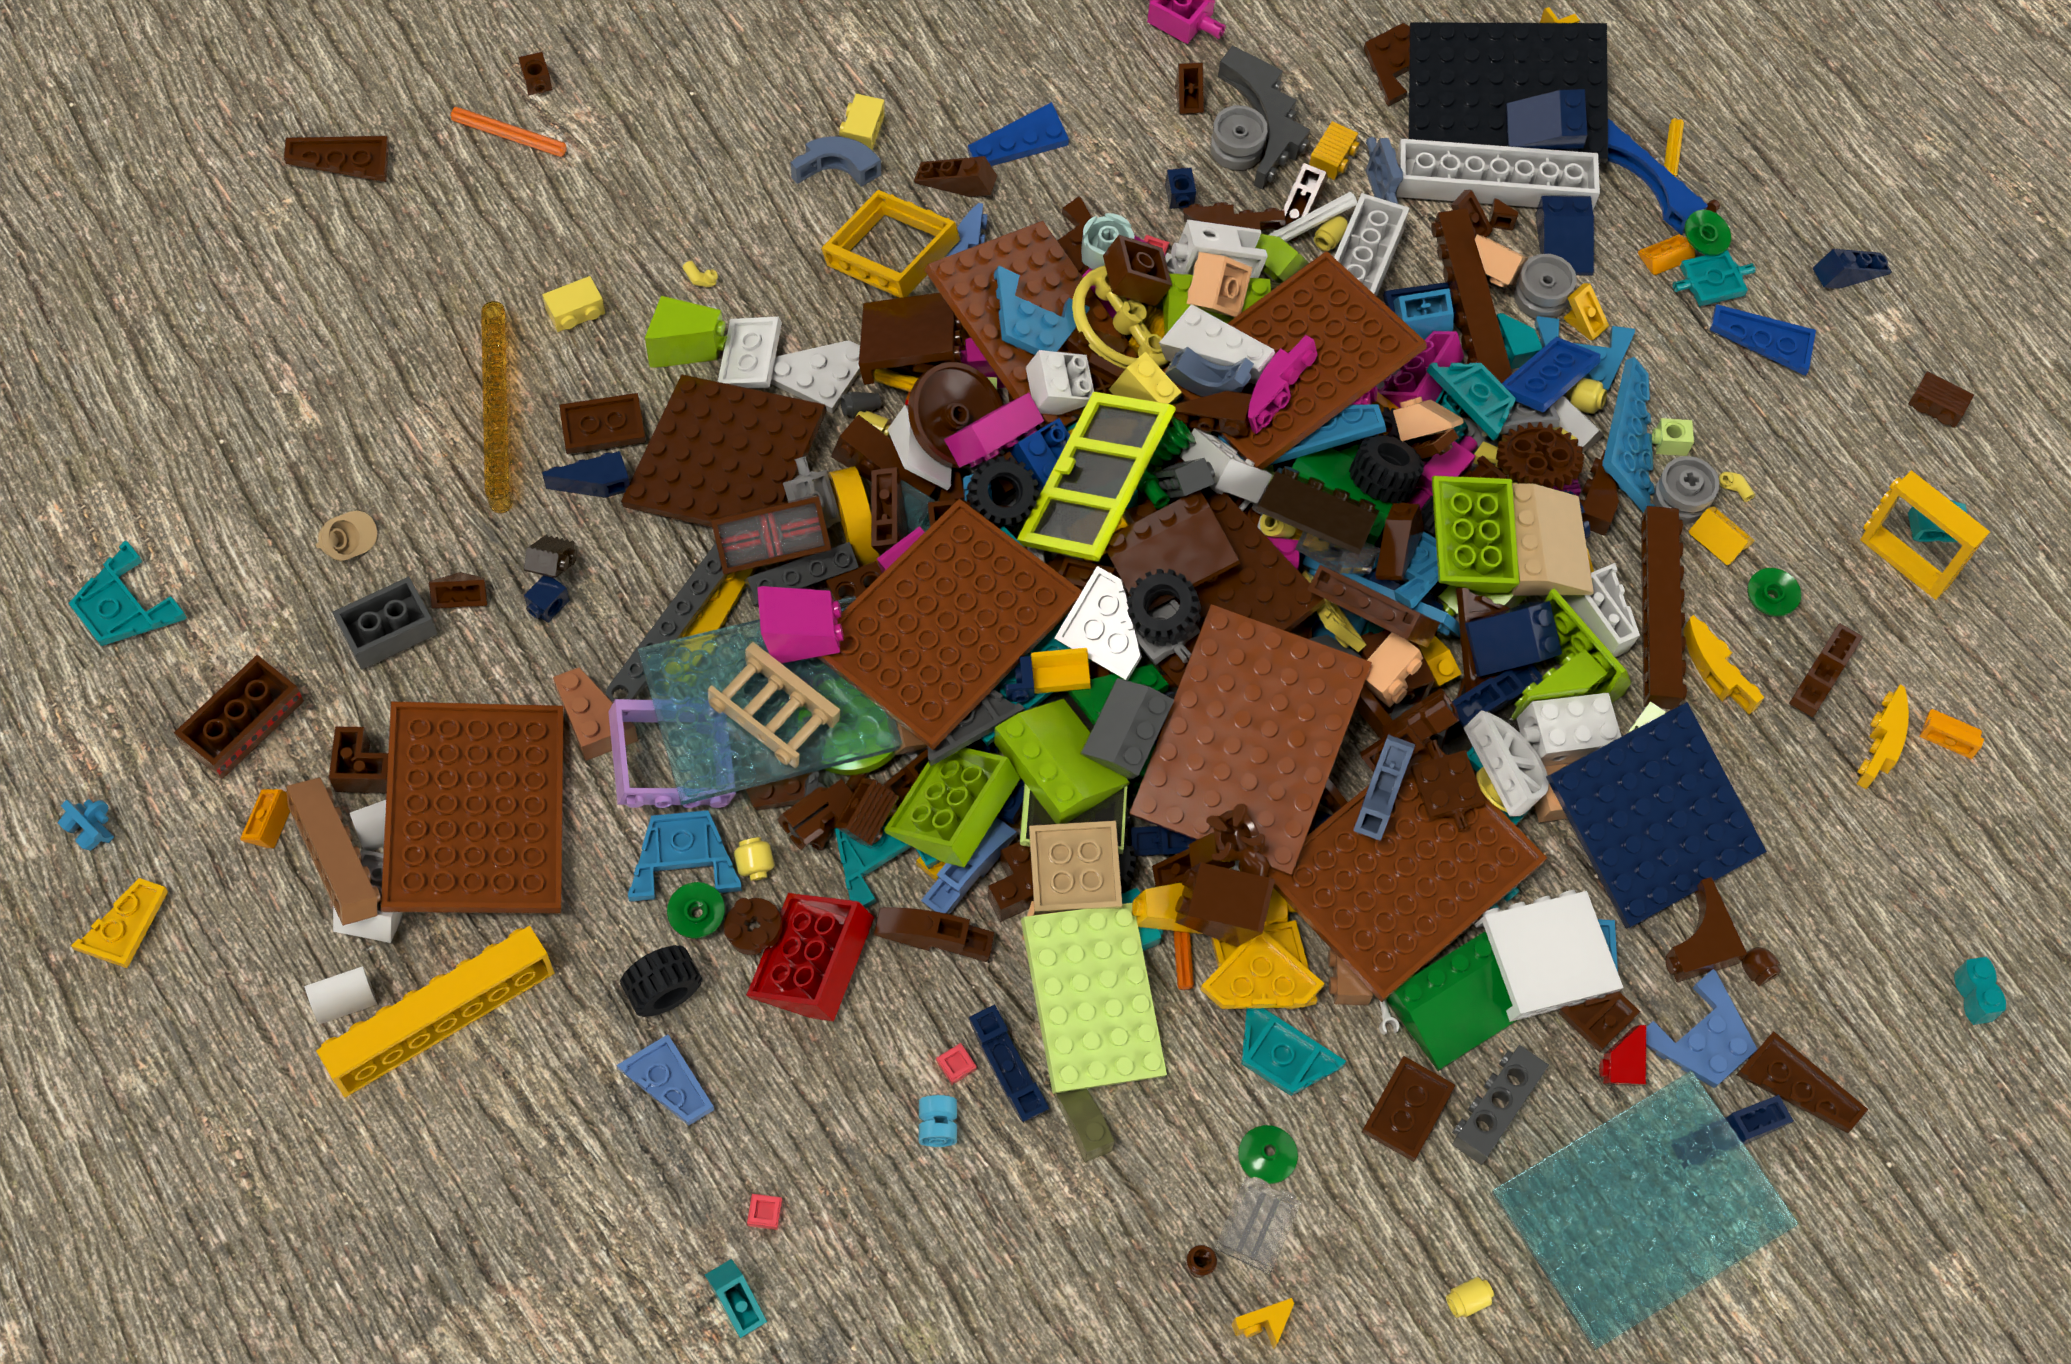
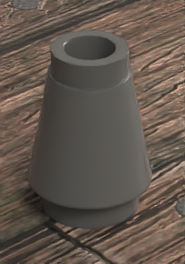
M847 392L846 395H841L840 399L843 415H849L851 418L855 417L859 411H872L881 407L879 393Z

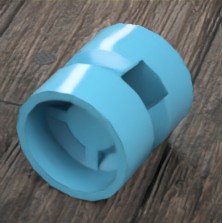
M932 1095L919 1099V1118L923 1121L919 1124V1143L929 1147H947L956 1144L957 1124L953 1120L957 1118V1099L945 1095Z

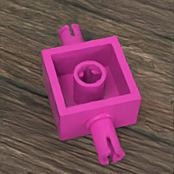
M1148 0L1150 3L1147 23L1186 44L1200 30L1220 39L1226 29L1225 24L1210 18L1213 14L1215 0Z
M1464 436L1459 444L1455 441L1452 442L1453 447L1445 454H1435L1431 456L1428 463L1424 461V471L1407 503L1419 504L1421 510L1430 496H1433V476L1462 477L1467 470L1470 471L1475 459V455L1472 452L1478 446L1475 439L1470 436Z

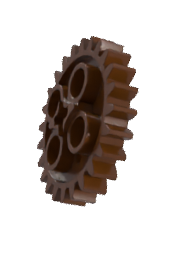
M1528 422L1527 428L1519 424L1517 431L1509 429L1508 435H1502V441L1498 443L1496 460H1498L1497 467L1502 468V472L1505 475H1509L1508 479H1512V481L1517 480L1518 484H1537L1553 489V486H1556L1558 489L1563 490L1564 483L1571 486L1572 480L1578 479L1579 473L1582 472L1585 454H1582L1583 447L1578 446L1579 440L1571 439V432L1562 434V427L1553 430L1551 423L1545 428L1541 422L1538 423L1537 427H1533Z

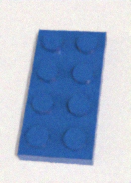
M1556 336L1501 384L1516 398L1515 401L1534 410L1545 412L1600 363L1601 354Z

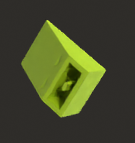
M1260 235L1255 248L1266 250L1268 257L1262 271L1274 281L1282 284L1309 264L1301 254L1280 237Z
M1586 649L1577 655L1571 653L1562 661V667L1558 670L1554 667L1551 668L1542 677V682L1538 685L1533 682L1522 692L1524 696L1514 704L1517 708L1511 717L1513 720L1517 719L1533 701L1593 695L1607 675V672Z

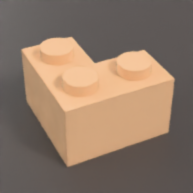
M1391 632L1368 659L1372 664L1364 684L1373 695L1389 708L1394 702L1398 704L1405 697L1406 689L1408 688L1405 678L1409 674H1415L1422 665L1421 660L1423 656L1420 650L1405 638Z

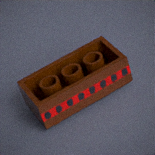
M256 655L186 720L174 734L186 751L220 779H223L304 702V699L294 683L259 655Z

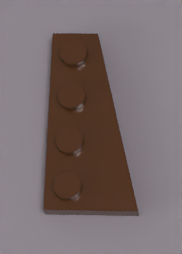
M387 136L286 138L284 160L288 165L386 182L389 140Z

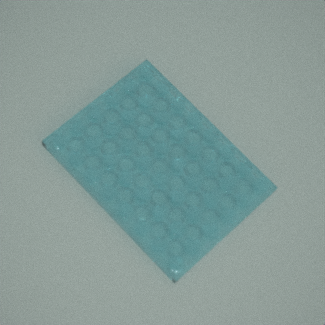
M855 596L837 600L840 604L841 613L856 599ZM760 619L638 648L639 658L681 805L897 751L903 745L895 720L817 657L781 663L840 709L839 722L833 728L829 727L826 723L824 725L820 724L796 750L800 754L799 765L796 769L789 763L787 765L781 763L775 757V752L724 712H716L709 705L708 688L712 685L722 692L747 666L745 649L752 642L769 654L761 635ZM755 673L730 700L741 709H744L768 683V678L761 673ZM782 689L780 691L776 690L752 717L765 727L790 700V695ZM804 706L802 708L798 707L774 734L787 744L812 717V712Z
M1692 1071L1493 1189L1491 1192L1594 1350L1599 1349L1799 1224Z

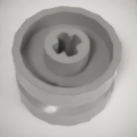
M1240 105L1227 107L1218 113L1214 120L1210 143L1211 154L1215 161L1231 170H1245L1252 168L1260 162L1267 137V122L1263 115L1253 108Z
M1539 254L1529 258L1523 265L1514 291L1515 303L1519 309L1535 319L1537 316L1548 318L1560 316L1568 306L1569 301L1567 297L1573 293L1577 281L1576 273L1571 264L1562 257L1553 254Z
M1683 456L1673 459L1664 468L1654 488V505L1656 507L1679 509V519L1683 520V524L1695 523L1706 509L1711 506L1719 491V478L1716 471L1707 462L1697 457Z

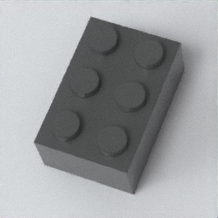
M406 577L332 612L361 670L438 634L434 622L410 577Z

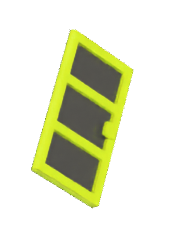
M1093 392L1017 540L1026 547L1100 561L1176 408L1166 403Z

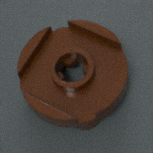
M741 898L737 900L724 922V934L736 951L745 955H757L762 953L761 950L768 946L770 948L773 947L780 939L783 931V922L777 907L770 901L762 898ZM757 921L760 927L754 928L752 932L749 931L748 925L751 922Z

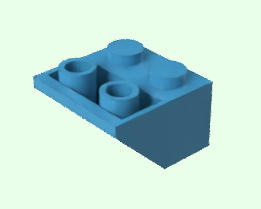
M1449 288L1400 296L1393 301L1395 314L1424 340L1433 331H1453L1454 313Z

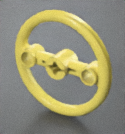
M1105 265L1090 271L1077 286L1072 302L1075 324L1079 333L1082 331L1090 343L1088 346L1100 357L1102 356L1105 360L1120 368L1126 369L1138 359L1123 355L1107 346L1090 326L1085 311V298L1090 287L1094 285L1096 286V295L1102 300L1109 301L1117 312L1113 318L1115 329L1124 335L1132 334L1139 344V357L1146 352L1160 368L1169 364L1171 361L1165 360L1159 344L1162 338L1156 334H1151L1143 323L1147 315L1145 306L1137 300H1127L1126 297L1118 296L1111 292Z

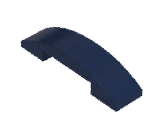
M994 1004L970 1016L968 1019L979 1045L1004 1094L1022 1123L1048 1111L1049 1107L1036 1082L1032 1081L1010 1039L1008 1028L996 1005Z

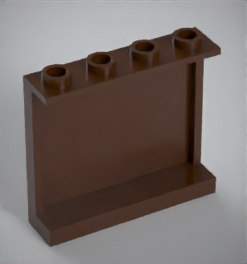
M940 292L863 303L858 364L864 385L874 384L876 369L951 360V362L962 361L960 346H962L961 331L963 330V325Z

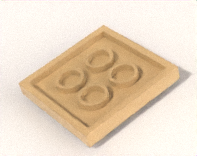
M1116 821L1029 826L1035 914L1080 909L1122 908Z

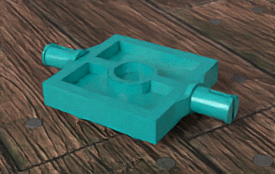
M1728 250L1716 256L1705 255L1681 262L1680 269L1685 279L1674 281L1672 286L1674 292L1689 289L1693 293L1699 307L1745 296L1748 289L1743 281V276L1754 274L1755 266L1753 263L1739 266L1732 259Z

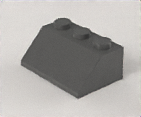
M1117 678L1080 754L1129 780L1139 776L1174 699L1149 686Z

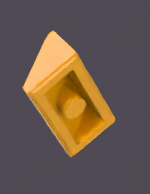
M1678 234L1638 251V255L1653 275H1657L1681 265V262L1684 260L1695 258V248L1692 247L1687 238Z
M282 789L261 790L241 835V841L265 848H275L290 813L287 793Z

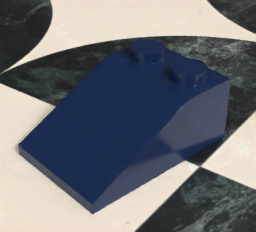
M1585 89L1558 90L1506 104L1508 147L1534 149L1584 148L1587 138Z
M1541 196L1535 213L1540 254H1553L1562 257L1571 264L1576 276H1593L1594 215L1591 196Z
M1550 601L1529 602L1465 623L1477 676H1484L1540 662L1562 654Z

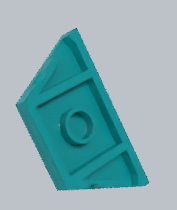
M1431 363L1427 372L1493 441L1496 440L1516 398L1482 363H1451L1450 367H1439L1437 363Z
M1246 1008L1241 1064L1288 1095L1292 1096L1340 1070L1345 1065L1346 1060L1266 1009Z

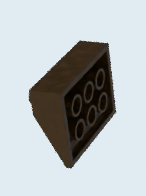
M1285 466L1284 469L1279 467L1271 479L1256 511L1359 555L1380 511L1375 508L1376 505L1365 499H1360V501L1350 498V493L1345 490L1335 488L1333 491L1324 487L1325 483L1313 477H1310L1309 480L1299 476V471L1291 467Z

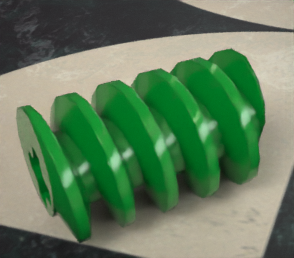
M1174 416L1171 418L1173 426H1167L1146 468L1150 473L1155 471V466H1163L1164 460L1170 461L1173 457L1172 454L1178 455L1181 453V448L1187 449L1190 442H1196L1189 428ZM1138 441L1137 446L1142 448L1144 443Z

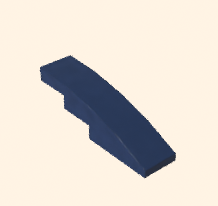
M1533 664L1516 667L1513 670L1508 669L1494 679L1492 677L1452 701L1457 709L1459 723L1464 728L1480 711L1494 714L1524 696L1522 692L1530 684L1535 682L1538 685L1542 682L1543 676Z
M1160 826L1128 828L1129 846L1133 845L1135 850L1134 856L1178 854L1188 849L1190 843L1196 841Z
M1777 1095L1733 1112L1728 1117L1705 1125L1696 1132L1675 1139L1670 1143V1146L1685 1171L1791 1124L1794 1120L1781 1097Z

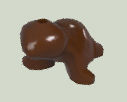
M1237 804L1234 810L1226 811L1220 816L1208 817L1206 822L1214 829L1215 843L1219 850V853L1212 854V859L1220 862L1239 861L1238 867L1240 871L1267 877L1269 869L1268 859L1258 853L1265 841V836L1263 834L1259 835L1255 823L1247 814V806Z

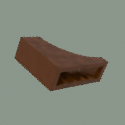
M1712 877L1701 880L1697 885L1698 890L1694 892L1699 909L1698 923L1694 934L1685 942L1672 947L1666 955L1665 963L1667 970L1671 975H1674L1677 983L1708 974L1712 969L1717 971L1740 964L1747 955Z

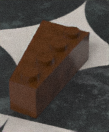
M859 414L839 436L831 455L833 459L848 468L855 466L859 475L870 482L871 470L897 467L900 474L904 504L917 511L922 509L939 487L905 469L893 441Z

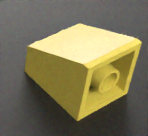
M1146 352L1129 365L1109 389L1113 395L1171 405L1182 396L1180 389ZM1140 412L1141 418L1144 421L1141 426L1145 429L1158 415Z

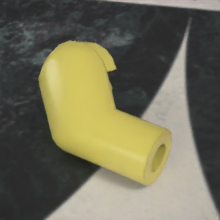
M693 261L686 262L682 267L693 285L710 288L717 283L718 274L713 269H708L705 273H702Z
M1732 472L1720 474L1719 484L1721 487L1737 491L1744 502H1748L1755 497L1756 494L1741 474Z

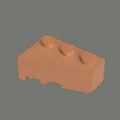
M579 667L554 676L553 680L556 691L585 761L611 752L612 743L608 713L613 704L611 700ZM623 722L625 746L637 742L638 737L635 726L631 722Z

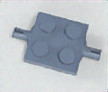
M1370 137L1366 140L1370 158L1365 171L1374 197L1398 204L1396 191L1403 180V171L1397 163L1396 151L1392 148L1389 138H1379L1377 143L1375 137Z

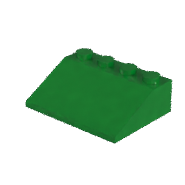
M1328 448L1298 457L1292 468L1300 472L1299 476L1308 480L1310 477L1319 479L1325 483L1324 487L1333 491L1335 488L1345 490L1350 493V498L1357 501L1365 499L1376 505L1375 508L1380 511L1364 545L1368 549L1373 548L1385 525L1393 503L1374 499L1362 492L1353 483L1354 480L1350 478L1349 468L1354 458L1333 448Z
M1486 932L1481 933L1412 976L1387 999L1388 1004L1437 1071L1445 1068L1518 1021H1509L1506 1010L1513 1005Z

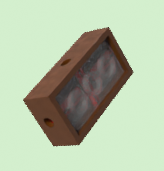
M818 495L711 519L723 574L831 550Z

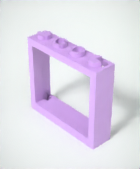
M614 700L608 713L618 805H627L630 808H637L643 805H655L658 808H666L671 805H683L685 808L710 805L713 808H722L729 805L736 791L727 715L724 712H716L709 705V701ZM623 722L710 723L718 789L630 788Z

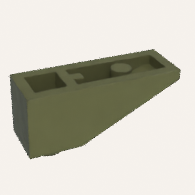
M1081 1089L1055 1093L1056 1101L1084 1162L1086 1163L1112 1152L1114 1139L1089 1091Z

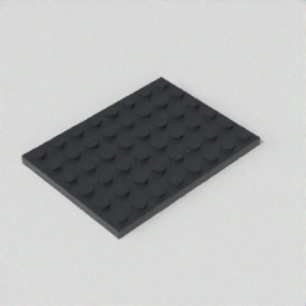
M1410 22L1408 139L1508 147L1507 103L1558 90L1585 89L1587 138L1584 148L1547 150L1598 153V163H1607V23Z

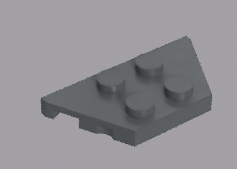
M992 690L934 750L928 747L929 764L932 766L995 731L996 726L1014 715L1025 711V708L1019 703L1017 705L1004 699L1001 693Z

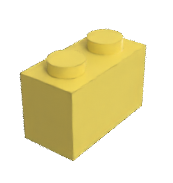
M855 94L853 103H848L846 110L847 120L846 122L842 121L839 136L861 142L873 151L885 116L884 100Z
M591 276L542 294L545 309L557 332L571 329L580 323L594 320L605 314L603 299Z

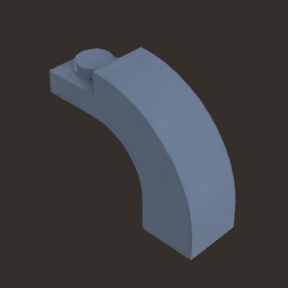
M834 136L812 140L805 144L806 153L797 156L790 162L791 178L797 184L826 169H839L848 173L860 187L881 176V159L866 145L845 137Z
M1187 346L1174 355L1165 374L1181 387L1203 397L1223 391L1241 393L1251 378L1249 372L1254 363L1244 358L1230 366L1217 365L1202 358Z
M1391 735L1387 736L1353 831L1381 841L1415 744Z

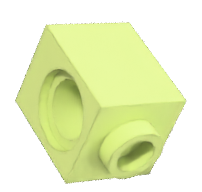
M1661 418L1657 428H1653L1652 443L1656 445V454L1687 456L1694 443L1692 420Z

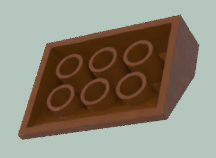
M1200 490L1115 532L1105 549L1130 597L1129 591L1131 587H1137L1135 581L1139 577L1142 580L1147 578L1145 573L1149 571L1154 575L1157 574L1156 569H1163L1164 573H1168L1169 569L1175 570L1176 575L1183 574L1187 581L1190 580L1193 586L1196 587L1240 564L1218 520ZM1164 595L1156 598L1151 603L1149 610L1169 601L1174 596Z

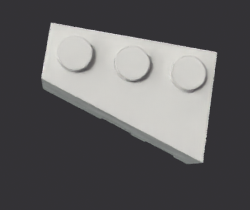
M1194 428L1192 434L1196 442H1190L1189 447L1183 449L1179 457L1184 461L1205 458L1206 462H1210L1215 473V477H1213L1215 484L1211 485L1210 489L1222 495L1224 492H1228L1258 503L1272 474L1253 467L1255 463L1250 459L1242 460L1236 455L1238 451L1216 436Z

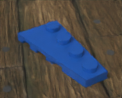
M1051 102L968 145V154L970 157L985 156L990 165L995 166L1068 146L1069 138Z
M1716 304L1710 326L1711 331L1804 376L1807 375L1815 340V329Z

